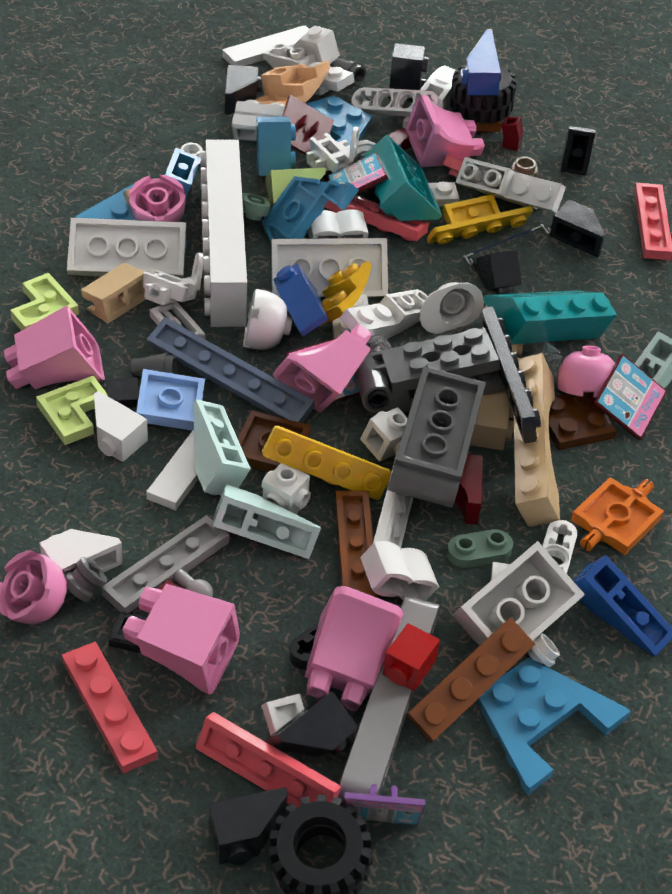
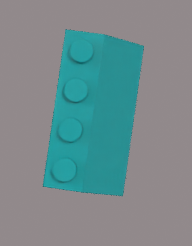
M386 134L364 155L366 158L377 153L388 179L374 185L376 188L374 193L381 201L379 203L380 208L388 216L393 214L399 221L439 220L442 214L422 167Z
M573 290L485 295L483 298L488 308H494L497 318H503L505 335L509 334L511 345L599 338L617 316L604 293Z

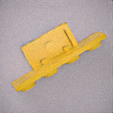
M493 194L446 204L441 210L447 225L433 228L426 239L428 244L438 242L439 245H442L460 236L463 239H469L482 231L494 233L501 230L504 226L511 225L512 228H517L527 222V219L533 213L532 206L500 213Z
M277 425L274 426L262 449V454L266 458L303 471L305 474L321 478L332 485H339L352 491H369V497L375 500L381 498L392 473L387 468Z

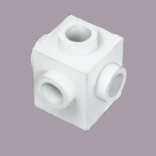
M398 407L387 412L381 411L370 418L360 440L379 462L396 455L408 418Z
M281 463L274 471H269L263 478L261 484L263 498L297 514L307 505L310 499V476L303 471Z

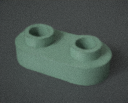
M242 193L245 217L261 221L262 217H268L271 206L269 199L256 194Z
M498 529L457 535L448 543L447 558L453 565L460 568H471L492 564L493 562H503L511 556L513 540L508 533Z

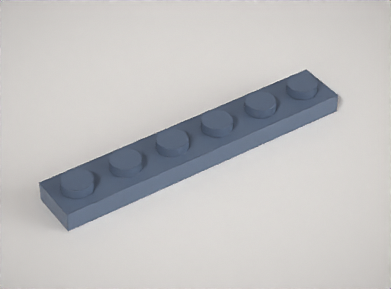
M166 317L163 318L147 338L149 346L162 353L168 352L169 355H175L179 363L272 416L303 423L315 408L313 399Z

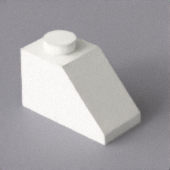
M320 26L311 27L307 33L298 39L293 47L303 48L304 51L315 53L316 62L329 61L331 64L340 56L333 30Z
M100 391L94 394L98 448L105 455L113 456L124 462L148 441L147 419Z
M70 529L40 542L41 554L58 564L64 575L76 569V563L81 557H85L95 563L103 573L123 564L122 542L116 537Z

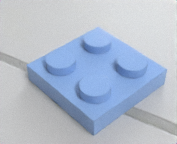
M143 369L136 413L146 418L147 424L193 431V403L196 399H203L205 379Z

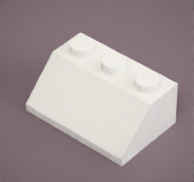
M537 541L462 605L452 616L479 645L510 617L533 641L585 594Z

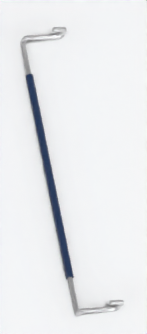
M541 224L539 227H536V228H534V229L527 230V231H525V232H522V233H520V234H517V235H515V236H512V237L507 238V239H505V240H502V241H500V242L494 243V244H492V245H489V246H487V247H484V248H482V249H479V250H477V251H474L473 253L468 254V255H466V256L463 255V258L465 257V259L467 260V262H468L470 265H472V264H473V260L470 258V261H471V263H470L469 260L467 259V256H469V255H472V254L478 253V252H480V251L486 250V249H488V248H491V247H493V246H496V245H498V244H501V243H503V242H506V241H508V240H511V239H513V238H516V237H518V236H521V235H523V234H526V233H528V232H531L532 230H535V229L540 228V227H543L544 230H545L548 234H550V230H551V229L548 227V230H549V232H548V231L546 230V228L544 227V225Z

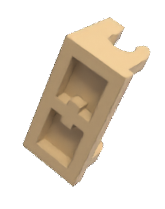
M123 263L82 288V297L94 304V306H89L87 310L108 324L146 300L144 298L145 288H143L144 271Z

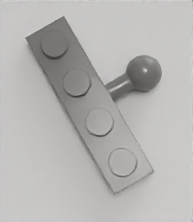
M206 515L103 585L102 596L118 611L128 614L139 607V598L145 587L157 589L167 580L177 582L183 589L213 597L212 586L207 581L202 579L194 580L187 572L229 543V534L225 530L214 527L213 520Z

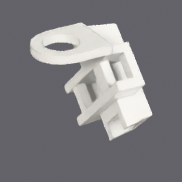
M354 127L351 143L348 146L347 140L336 142L328 133L324 134V139L317 141L314 137L310 138L311 151L306 152L307 164L311 168L325 167L326 171L331 170L333 173L351 165L354 162L358 149L359 127Z
M196 253L191 277L181 279L159 270H154V274L144 272V298L160 305L195 299L197 290H200L204 264L203 253Z

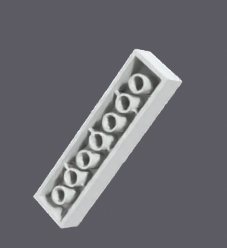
M206 140V151H200L204 296H210V298H204V316H210L211 327H246L247 270L239 140Z

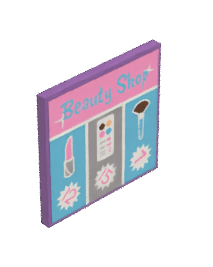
M376 784L371 785L369 794L346 792L344 794V808L351 804L357 809L358 818L363 816L364 820L414 825L419 824L426 800L397 797L398 790L395 785L391 787V796L376 795Z

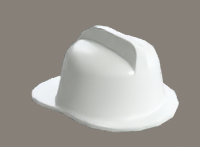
M450 282L442 285L438 290L429 294L422 303L419 314L422 327L427 332L439 334L472 323L479 317L481 309H483L484 300L482 292L476 285L468 282Z

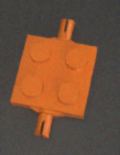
M609 477L572 513L571 521L589 532L580 540L581 547L583 549L586 547V551H591L599 541H603L626 555L663 517L664 510L651 503L646 497L654 490L652 481L648 483L649 480L644 479L640 485L633 489Z

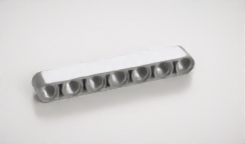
M405 596L401 606L404 615L392 643L407 623L432 635L440 609L439 604ZM384 662L371 692L340 782L342 787L338 798L343 800L345 792L369 794L372 784L377 785L376 795L381 794L414 691L405 686L393 683L388 677L383 675Z

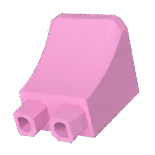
M427 95L417 97L405 131L409 136V141L420 167L444 166L443 162L447 155L461 161L465 157L481 156L485 144L482 138H472L476 133L474 120H464L461 113L447 111L436 106Z
M67 305L14 334L15 345L4 350V358L12 367L6 371L7 379L15 389L30 383L36 390L56 383L80 381L90 376H94L98 382L105 379L100 349L95 338Z
M357 323L351 332L345 330L338 338L321 348L306 352L290 353L276 368L273 376L280 382L313 399L315 402L314 409L321 413L342 393L371 350L366 343L373 334Z
M165 584L163 590L145 587L139 598L138 605L140 610L150 614L146 621L134 616L128 617L122 630L125 639L138 645L142 655L174 671L202 692L213 694L239 642L240 631L235 605L170 584Z
M336 587L320 616L304 676L308 678L306 693L319 698L327 694L330 687L343 691L340 702L344 708L356 712L374 687L384 662L386 651L389 649L404 615L402 609L397 605L350 587Z

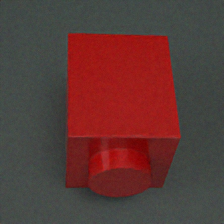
M407 623L386 651L383 675L388 677L393 683L405 686L415 692L436 662L440 639Z

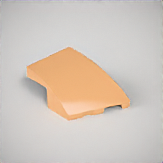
M322 61L313 67H307L306 64L277 67L262 74L261 79L265 95L255 99V101L270 105L271 103L278 102L285 106L288 96L292 95L306 103L325 79L330 69V62Z

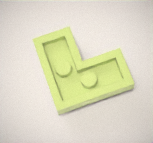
M49 273L23 282V292L31 302L10 310L11 319L21 330L66 305L75 315L79 314L78 304Z
M94 376L36 397L38 408L64 445L94 434L93 424L84 412L95 409L94 394L97 391L108 396Z

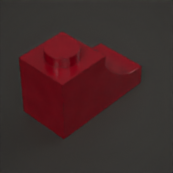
M467 454L455 498V503L461 509L464 523L478 525L482 503L483 456Z

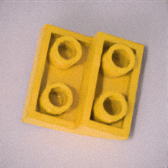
M369 261L358 266L354 262L343 271L340 269L328 278L327 281L330 284L322 291L326 298L321 301L328 320L320 326L340 318L346 309L354 306L367 284L372 266Z

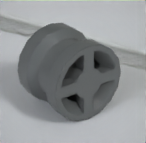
M81 557L77 561L76 569L73 572L65 574L67 589L84 602H88L93 597V591L97 587H102L107 582V577L103 571L85 557Z

